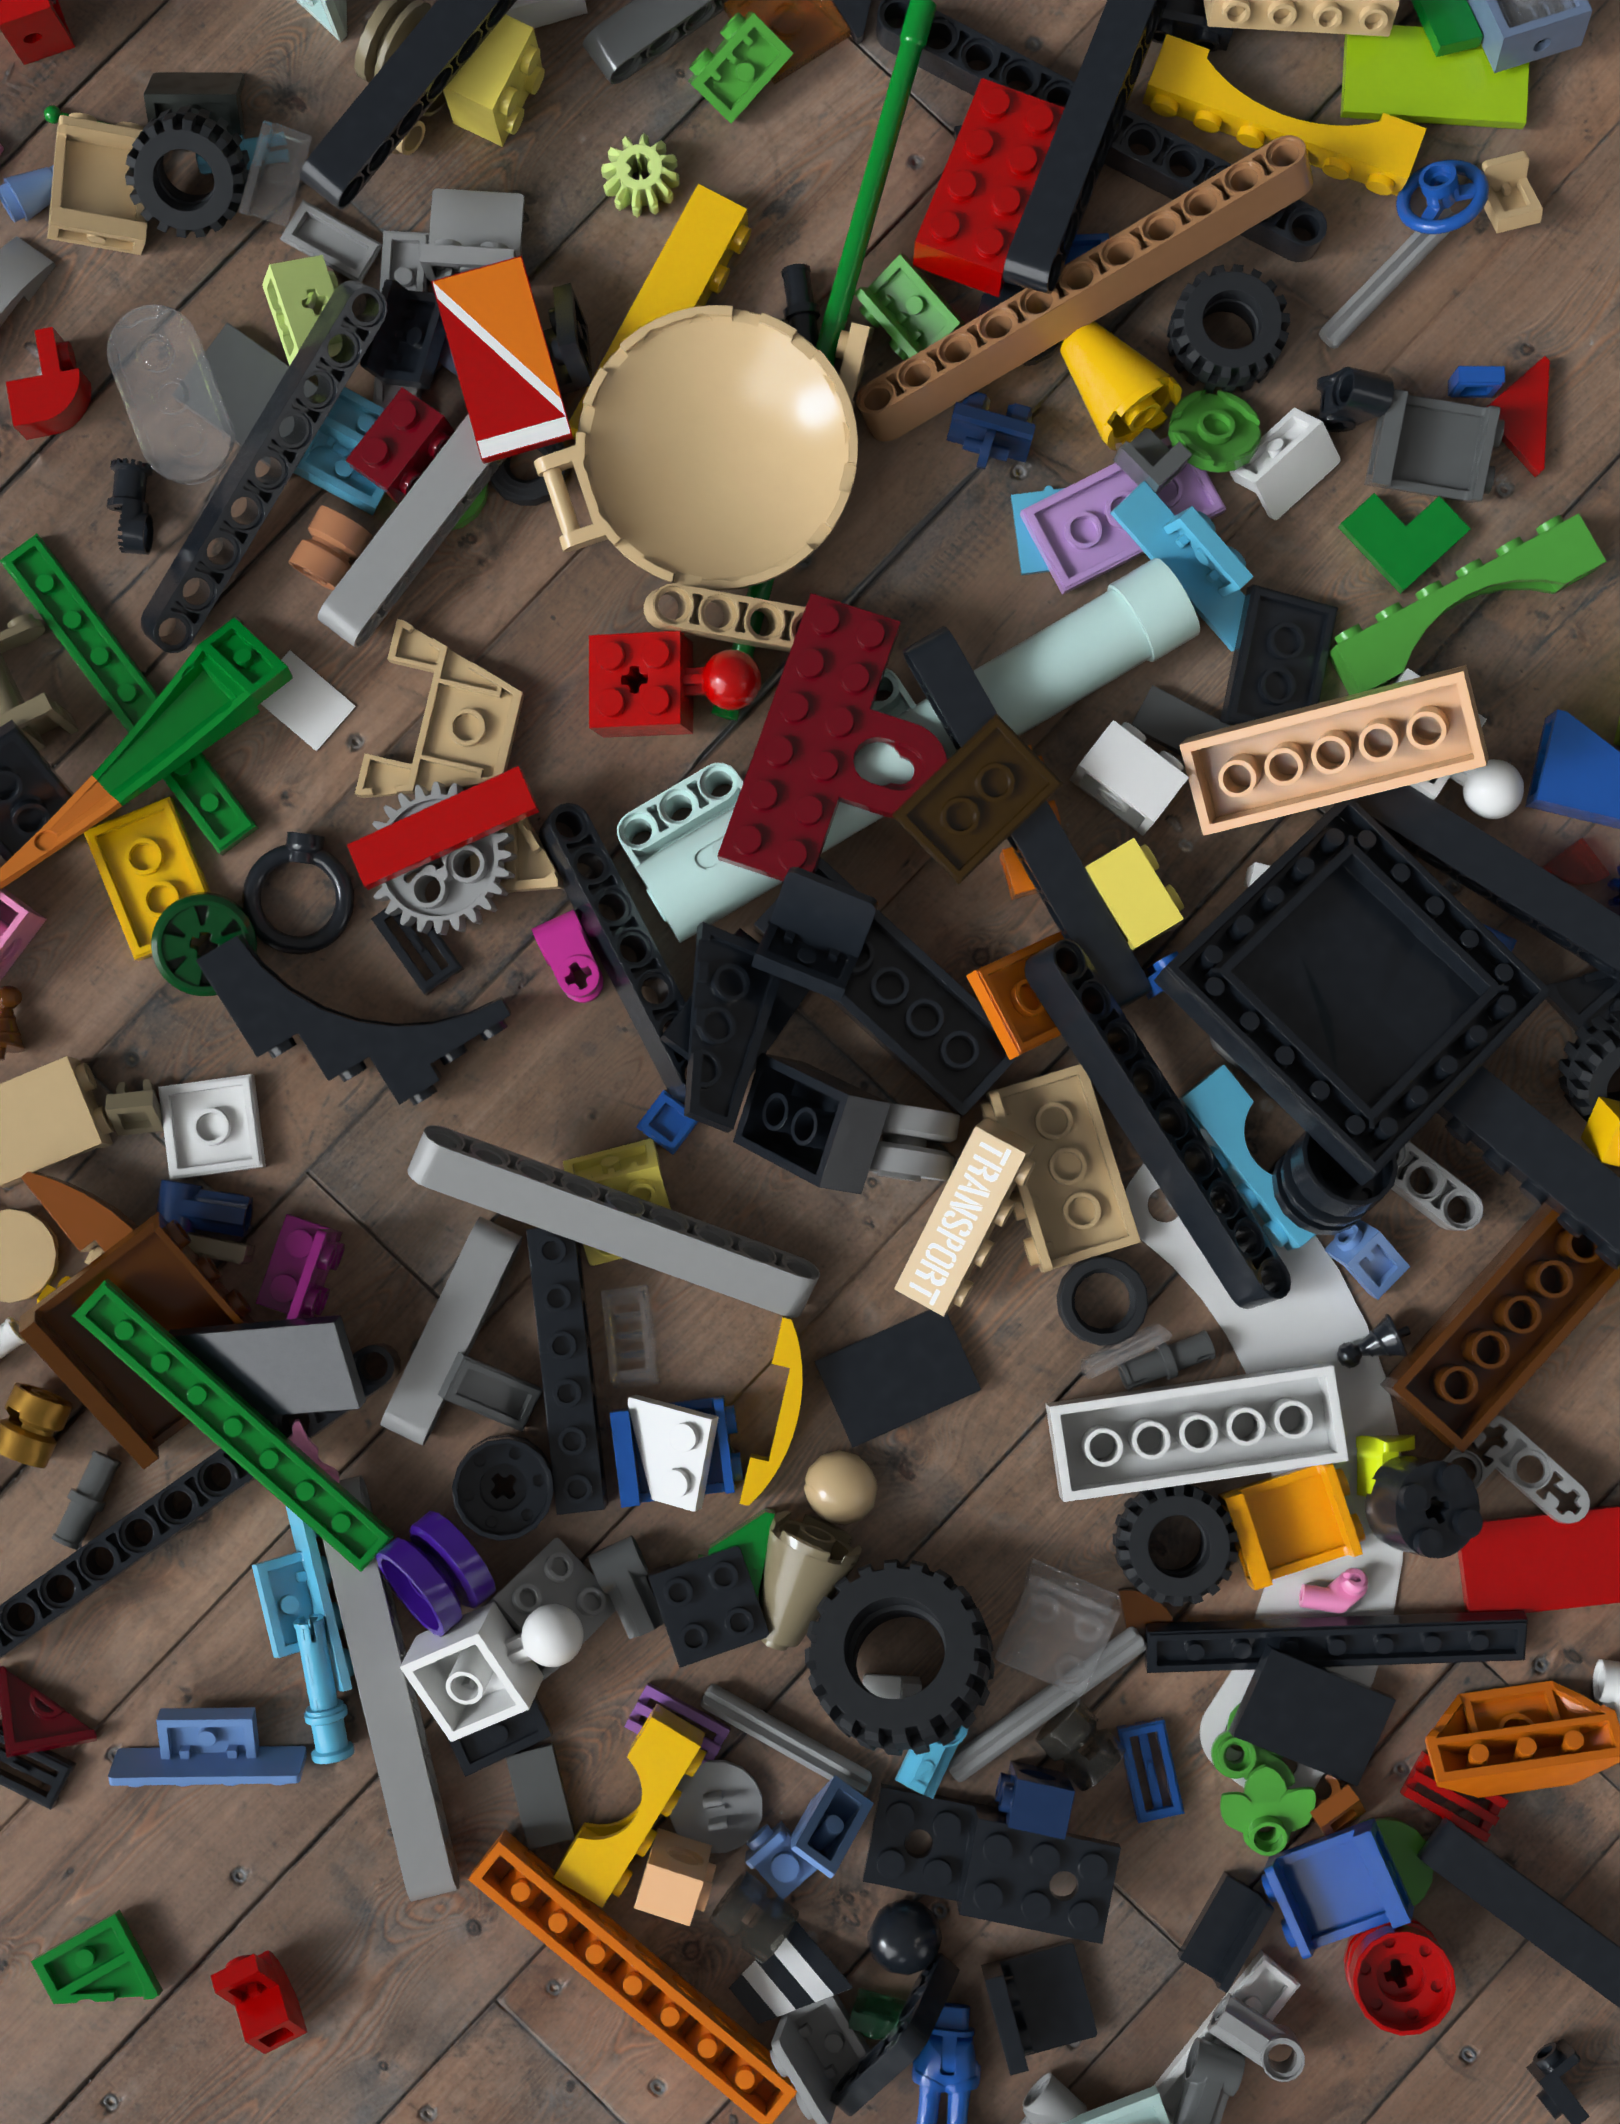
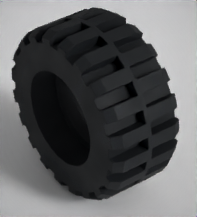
M899 1559L884 1560V1569L874 1571L871 1563L860 1567L857 1570L861 1577L851 1583L845 1576L834 1585L838 1591L836 1596L832 1600L824 1596L817 1606V1610L821 1615L818 1622L810 1621L807 1637L811 1641V1647L805 1649V1664L811 1673L808 1680L812 1691L836 1726L849 1738L852 1736L861 1746L872 1751L878 1747L884 1749L887 1755L902 1756L903 1750L912 1749L918 1755L930 1752L929 1745L937 1741H941L942 1745L945 1746L956 1739L953 1735L956 1729L961 1725L968 1729L977 1719L973 1713L978 1705L985 1706L990 1694L987 1684L988 1680L994 1678L995 1664L991 1654L994 1649L981 1612L968 1591L962 1585L957 1586L951 1575L941 1569L934 1573L929 1570L927 1563L912 1560L910 1567H904ZM915 1617L928 1621L941 1635L945 1650L943 1664L935 1679L922 1691L906 1698L887 1699L871 1693L862 1684L856 1667L858 1653L866 1637L877 1626L894 1618Z

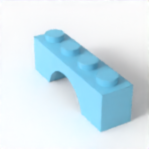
M1225 1065L1218 1067L1178 1099L1228 1177L1236 1186L1237 1191L1250 1211L1254 1209L1265 1222L1262 1227L1267 1237L1280 1248L1284 1246L1287 1251L1300 1248L1316 1234L1299 1228L1283 1214L1274 1197L1273 1175L1263 1170L1255 1162L1246 1145L1244 1134L1245 1120L1254 1101Z

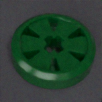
M197 892L175 900L160 915L152 933V956L160 974L178 990L195 996H215L217 993L196 962L202 956L198 954L199 947L191 944L192 937L199 939L201 932H207L211 934V942L220 946L233 937L243 934L257 953V935L248 914L235 901L217 893Z

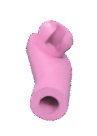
M1350 1568L1341 1573L1327 1587L1302 1584L1299 1606L1338 1614L1344 1613L1366 1594L1368 1578L1361 1569Z

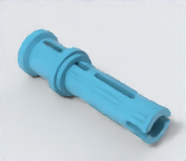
M311 1614L309 1615L311 1635L308 1622L306 1623L304 1616L293 1621L310 1704L306 1708L304 1718L305 1723L311 1725L315 1749L311 1752L312 1761L317 1764H330L351 1757L355 1749L354 1744L347 1739L344 1717L348 1713L347 1705L337 1698L324 1626V1615Z

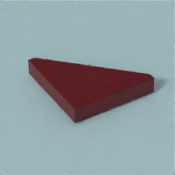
M0 1666V1707L6 1757L97 1741L94 1729H90L53 1700L16 1677L6 1667Z

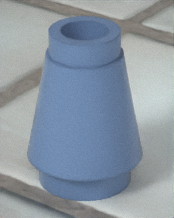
M54 165L4 178V184L0 185V200L13 222L23 218L28 222L50 205Z

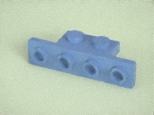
M255 1707L161 1708L156 1719L160 1748H120L115 1754L108 1774L111 1786L285 1785L301 1781L307 1752L305 1746H259Z

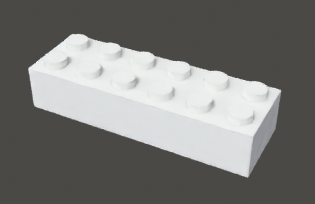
M1327 1363L1045 1403L1059 1497L1063 1502L1349 1461L1334 1365Z

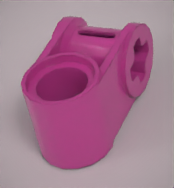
M575 910L568 911L532 928L533 935L548 966H551L560 987L566 995L578 1003H587L596 999L603 990L604 980L590 949L591 944ZM580 969L585 975H590L586 978L588 986L584 989H580L576 984H571L575 981L574 972Z

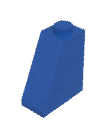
M1557 709L1544 720L1525 807L1620 829V752L1570 713Z

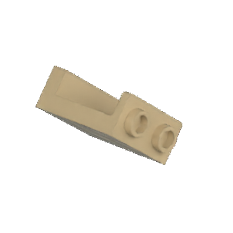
M71 113L69 116L60 115L56 132L47 239L136 255L142 254L146 242L147 223H145L146 219L141 215V212L145 207L142 203L133 204L129 195L134 188L133 185H126L125 174L129 170V166L125 165L127 155L133 148L132 144L144 129L142 126L132 122H119L116 125L97 122L95 117L85 113Z
M66 1056L0 1084V1187L11 1188L23 1183L24 1181L21 1177L28 1171L38 1173L93 1149L106 1148L113 1145L109 1133L114 1132V1127L105 1111V1107H98L92 1090L97 1088V1084L87 1063L81 1064L79 1059Z

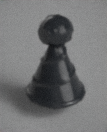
M1385 1314L1381 1322L1360 1343L1356 1345L1352 1342H1347L1340 1345L1337 1352L1338 1361L1342 1366L1353 1368L1360 1364L1362 1356L1407 1357V1351L1401 1338L1410 1335L1411 1332L1408 1326L1397 1330L1391 1316Z

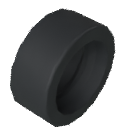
M1109 1256L1091 1257L1073 1265L1061 1279L1056 1295L1058 1314L1065 1327L1078 1339L1098 1346L1118 1344L1132 1337L1144 1323L1149 1306L1147 1288L1140 1274L1125 1261ZM1095 1273H1108L1116 1276L1125 1284L1129 1292L1130 1305L1126 1316L1120 1323L1110 1328L1099 1329L1089 1326L1080 1318L1075 1309L1074 1297L1078 1286L1085 1278Z

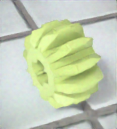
M645 133L641 135L639 144L633 145L629 137L625 136L622 139L624 150L610 147L608 158L611 163L602 165V177L607 179L603 185L605 194L608 197L616 196L615 206L619 211L632 204V213L637 218L642 213V206H648L650 212L656 215L659 212L657 200L671 204L673 192L670 188L679 186V174L674 172L678 166L676 156L674 154L665 155L666 144L662 140L650 147L649 137ZM642 171L648 172L649 176L646 179L642 178ZM638 172L639 180L633 179L632 175Z

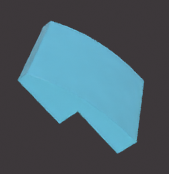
M344 387L293 473L373 516L385 491L351 468L345 460L385 409Z

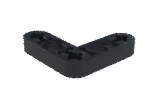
M938 1953L934 1961L919 1974L893 2030L853 2065L833 2090L830 2101L848 2116L854 2115L910 2065L927 2044L960 1971L942 1953Z

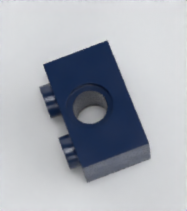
M1010 1761L1008 1774L1000 1772L995 1801L999 1802L998 1810L1003 1812L1009 1828L1065 1840L1075 1790L1066 1772Z

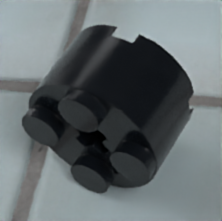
M1404 1455L1385 1462L1372 1478L1376 1481L1371 1494L1366 1495L1365 1501L1368 1524L1379 1540L1397 1550L1428 1558H1445L1461 1550L1482 1529L1483 1519L1479 1513L1480 1506L1477 1490L1471 1478L1460 1465Z

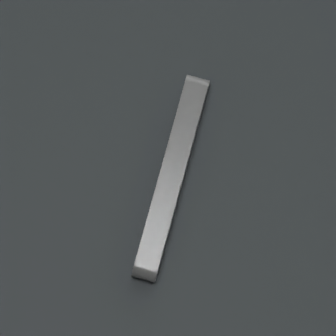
M431 1125L424 1129L407 1170L412 1180L426 1188L786 1317L797 1318L801 1316L820 1277L819 1269L810 1261L800 1256L442 1126Z
M361 1475L339 1480V1484L373 1513L368 1490ZM323 1539L408 1897L412 1902L459 1890L460 1879L416 1691L400 1669L407 1653L391 1587L378 1566L376 1556L360 1572Z

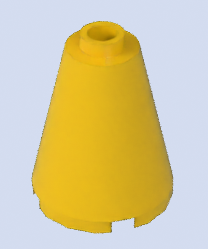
M1096 321L1077 329L1070 336L1062 340L1060 353L1102 441L1111 450L1117 451L1115 445L1121 442L1124 444L1126 441L1130 443L1145 428H1149L1154 432L1168 418L1163 410L1169 402L1172 401L1175 406L1179 403L1182 388L1175 378Z

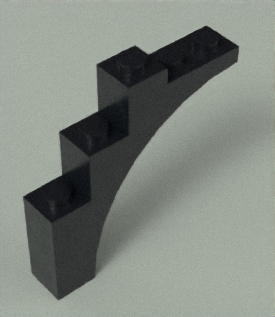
M243 934L233 937L196 960L257 1058L267 1051L272 1059L297 1045L292 1036L298 1033L328 1081L339 1075L342 1081L346 1082L368 1068L363 1060L370 1057L399 1105L410 1099L413 1106L435 1094L437 1089L434 1084L440 1081L442 1076L433 1062L440 1058L443 1065H446L468 1051L464 1043L479 1034L484 1041L495 1036L508 1027L504 1019L511 1015V1010L501 996L470 1012L436 1021L391 1023L358 1018L326 1007L291 987L263 962Z

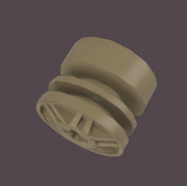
M382 0L369 18L359 40L354 65L357 76L366 82H370L431 9V5L424 0ZM443 91L423 116L431 117L446 104L447 101Z

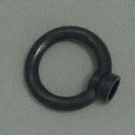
M287 832L286 844L278 846L261 856L252 866L246 877L242 892L243 909L251 919L257 937L277 951L297 955L320 951L336 941L349 924L354 908L352 882L340 861L323 849L324 836ZM290 862L312 864L320 868L333 884L336 898L333 914L321 929L312 934L304 936L285 934L272 926L263 912L261 905L263 885L268 876L283 864Z

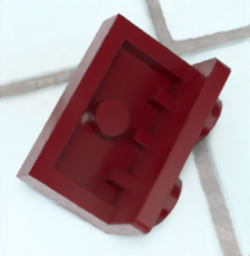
M402 387L345 461L355 471L384 490L399 505L455 430L444 415Z

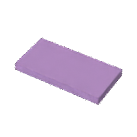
M1169 436L1161 439V441L1171 450L1172 445ZM1116 463L1020 512L1027 530L1062 595L1145 554L1110 514L1138 486ZM1189 463L1157 494L1174 515L1193 506L1196 511H1200L1210 519H1213L1223 514L1226 510L1207 472Z

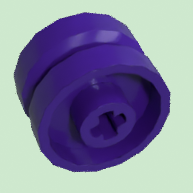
M430 1510L410 1527L411 1542L400 1538L394 1539L378 1552L376 1560L385 1580L408 1611L433 1634L442 1637L463 1618L461 1605L475 1609L496 1591L486 1564L465 1536L448 1519L438 1512Z

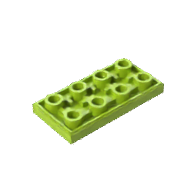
M1393 25L1389 37L1345 34L1340 118L1380 120L1382 114L1386 113L1415 123L1523 129L1527 122L1529 62L1494 73L1481 44L1477 48L1436 57L1423 27Z

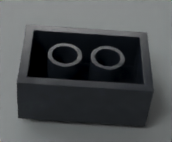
M761 1053L733 1142L819 1188L862 1194L891 1103L804 1061Z

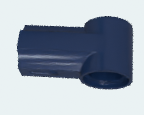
M161 1180L156 1213L159 1212L168 1223L175 1219L186 1232L195 1233L197 1229L246 1237L252 1220L253 1197L222 1191L203 1190L201 1185Z

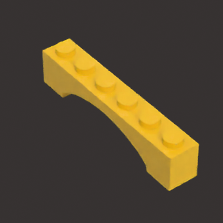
M1166 34L1142 102L1150 106L1155 113L1164 117L1179 116L1192 121L1200 130L1209 133L1223 132L1236 137L1237 141L1242 145L1255 149L1261 148L1281 136H1296L1304 141L1310 165L1321 168L1329 177L1339 180L1352 179L1365 184L1369 191L1379 195L1393 194L1397 196L1402 191L1410 176L1427 128L1386 113L1382 114L1378 122L1350 126L1318 124L1283 115L1252 100L1231 85L1207 59L1210 49Z

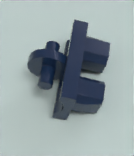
M974 392L964 398L962 403L956 402L946 440L963 445V450L980 454L977 468L985 470L989 457L1007 462V458L1026 463L1036 424L1032 423L1031 407L1014 403L1008 406L1006 416L988 411L991 399L986 394Z

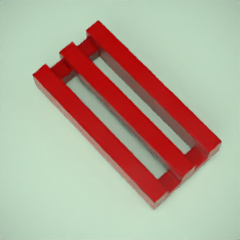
M1422 1751L1400 1793L1442 1818L1446 1817L1464 1831L1486 1843L1491 1835L1488 1832L1492 1825L1496 1826L1500 1819L1498 1814L1501 1808L1505 1809L1509 1801L1501 1795L1484 1797L1491 1801L1486 1810L1455 1791L1438 1787L1434 1779L1423 1774L1427 1766L1431 1768L1432 1766L1429 1755ZM1419 1782L1482 1818L1479 1825L1477 1826L1414 1790L1417 1783Z

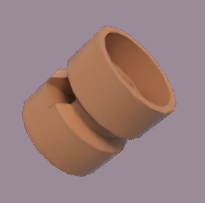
M321 505L308 526L312 539H302L288 563L312 581L333 591L351 568L349 560H357L371 542L373 536L365 528L345 515Z

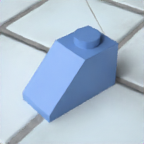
M834 1775L808 1804L791 1834V1850L831 1879L837 1872L874 1803Z

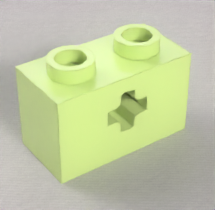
M323 255L269 264L262 283L289 366L334 290L339 286L335 273L328 271ZM340 334L334 336L329 342L328 353L330 357L337 355L341 351L342 338Z

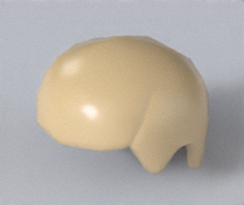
M842 1450L821 1455L808 1468L804 1485L806 1498L813 1511L823 1520L843 1526L864 1519L874 1508L878 1490L877 1480L868 1464L858 1455Z

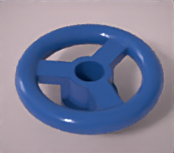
M1442 160L1428 164L1414 172L1408 178L1402 191L1398 193L1396 200L1398 216L1407 227L1424 234H1443L1457 230L1471 222L1482 211L1488 200L1489 183L1480 168L1463 160ZM1457 174L1467 177L1472 183L1459 185ZM1419 186L1421 187L1422 194L1426 197L1428 205L1421 217L1414 214L1410 207L1411 197ZM1472 199L1471 203L1458 214L1437 220L1442 211L1451 207L1455 202Z

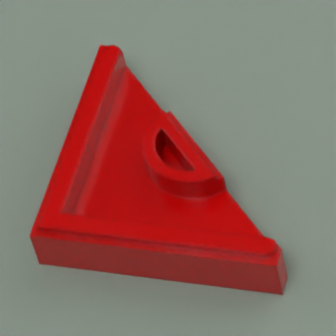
M1546 356L1487 406L1500 407L1499 419L1505 421L1501 441L1534 477H1537L1545 469L1550 360Z

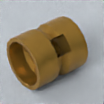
M15 1383L5 1404V1410L9 1416L6 1419L0 1420V1454L32 1467H47L57 1444L53 1433L64 1429L73 1404L45 1389L26 1383Z

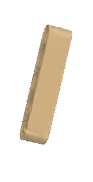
M667 584L652 591L646 597L644 615L653 627L660 630L681 631L687 635L790 653L796 636L797 622L802 619L806 607L682 584ZM662 595H670L677 601L679 611L675 619L665 618L661 614L659 600ZM709 603L717 604L724 613V620L719 628L711 626L705 618V609ZM754 611L762 612L768 619L769 628L764 636L756 634L751 627L750 619Z

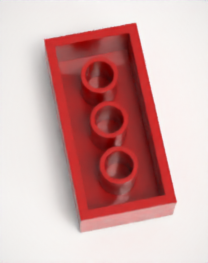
M981 78L915 239L913 266L990 295L1000 296L1005 284L1003 271L1008 250L1065 109L1064 107Z

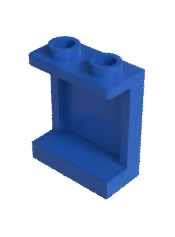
M724 1395L669 1402L670 1404L719 1417L705 1494L735 1493V1481H742L744 1478L740 1452L731 1453L729 1434L738 1433L734 1405L725 1406ZM629 1408L612 1410L610 1412L621 1508L640 1506L643 1502L655 1501L651 1499Z
M1375 1818L1269 1856L1264 1868L1265 1874L1261 1876L1263 1887L1269 1900L1272 1903L1277 1901L1285 1919L1281 1920V1925L1288 1944L1291 1948L1298 1947L1303 1959L1312 1957L1315 1949L1377 1926L1390 1922L1394 1929L1412 1921L1414 1906Z

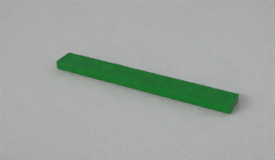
M36 533L2 558L0 562L129 733L158 698L159 694L44 540ZM203 752L163 778L220 855H224L259 829Z
M104 1280L72 1315L73 1318L360 1572L394 1537L395 1533L111 1280Z

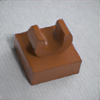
M1330 1775L1325 1776L1327 1783L1332 1788L1330 1797L1324 1800L1316 1798L1315 1809L1310 1812L1325 1836L1340 1831L1366 1812L1360 1799L1349 1784L1342 1788L1338 1780Z

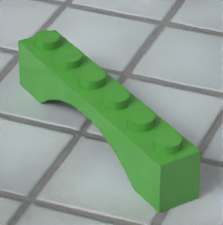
M1578 513L1565 521L1561 515L1555 516L1535 529L1538 536L1524 543L1519 536L1496 550L1498 557L1492 561L1483 564L1480 558L1476 559L1455 572L1458 577L1457 580L1444 587L1441 581L1438 580L1415 594L1418 601L1403 608L1400 602H1397L1376 614L1375 618L1378 622L1362 630L1361 626L1357 624L1334 638L1337 645L1329 652L1328 658L1348 694L1352 695L1383 687L1398 678L1404 672L1412 650L1425 630L1438 617L1456 605L1481 595L1500 591L1532 590L1555 594L1594 573L1607 561L1580 514Z

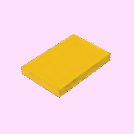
M169 796L84 832L134 960L141 961L152 956V933L163 911L175 900L185 895L197 892H211L173 798Z

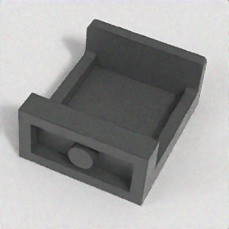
M1394 389L1390 408L1383 416L1377 417L1364 485L1433 497L1440 496L1445 499L1469 503L1482 501L1483 495L1490 493L1495 478V466H1489L1493 447H1499L1504 433L1505 421L1499 419L1500 407H1479L1408 395L1409 391Z

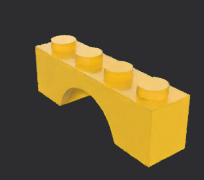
M656 1703L634 1739L627 1755L641 1781L642 1799L640 1804L630 1815L614 1823L592 1824L584 1822L559 1862L553 1878L602 1908L611 1894L619 1897L633 1874V1871L627 1867L634 1855L637 1854L643 1858L658 1833L652 1829L653 1824L660 1814L668 1818L677 1804L682 1792L676 1789L683 1775L687 1774L693 1777L707 1753L701 1749L705 1732Z

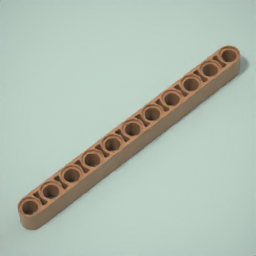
M1292 135L1274 139L1064 265L1057 285L1051 294L1025 288L868 382L857 394L856 403L871 435L876 440L883 442L901 437L953 406L956 402L963 400L1067 338L1077 329L1089 325L1302 198L1313 186V175L1304 141Z

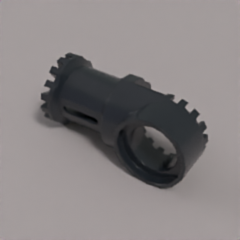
M127 458L111 460L110 468L115 474L113 494L111 498L107 499V508L122 513L120 515L121 519H119L120 527H118V531H122V535H118V539H122L123 542H118V545L123 547L119 549L121 553L149 555L153 544L154 528L153 519L149 513V504L145 502L147 477L153 474V466L149 465V463H142V461H137V464H135V459H131V463H129Z

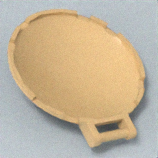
M707 305L679 310L657 318L626 338L603 368H599L583 400L584 405L579 420L578 432H576V445L542 456L534 461L538 476L544 477L563 534L559 537L563 552L575 551L609 539L626 558L655 577L672 584L726 591L758 585L779 577L804 561L824 542L840 519L851 495L858 461V435L852 404L838 373L826 356L801 336L795 328L765 313L758 314L747 310L733 309V306ZM573 467L575 468L593 523L582 528L579 526L561 472Z

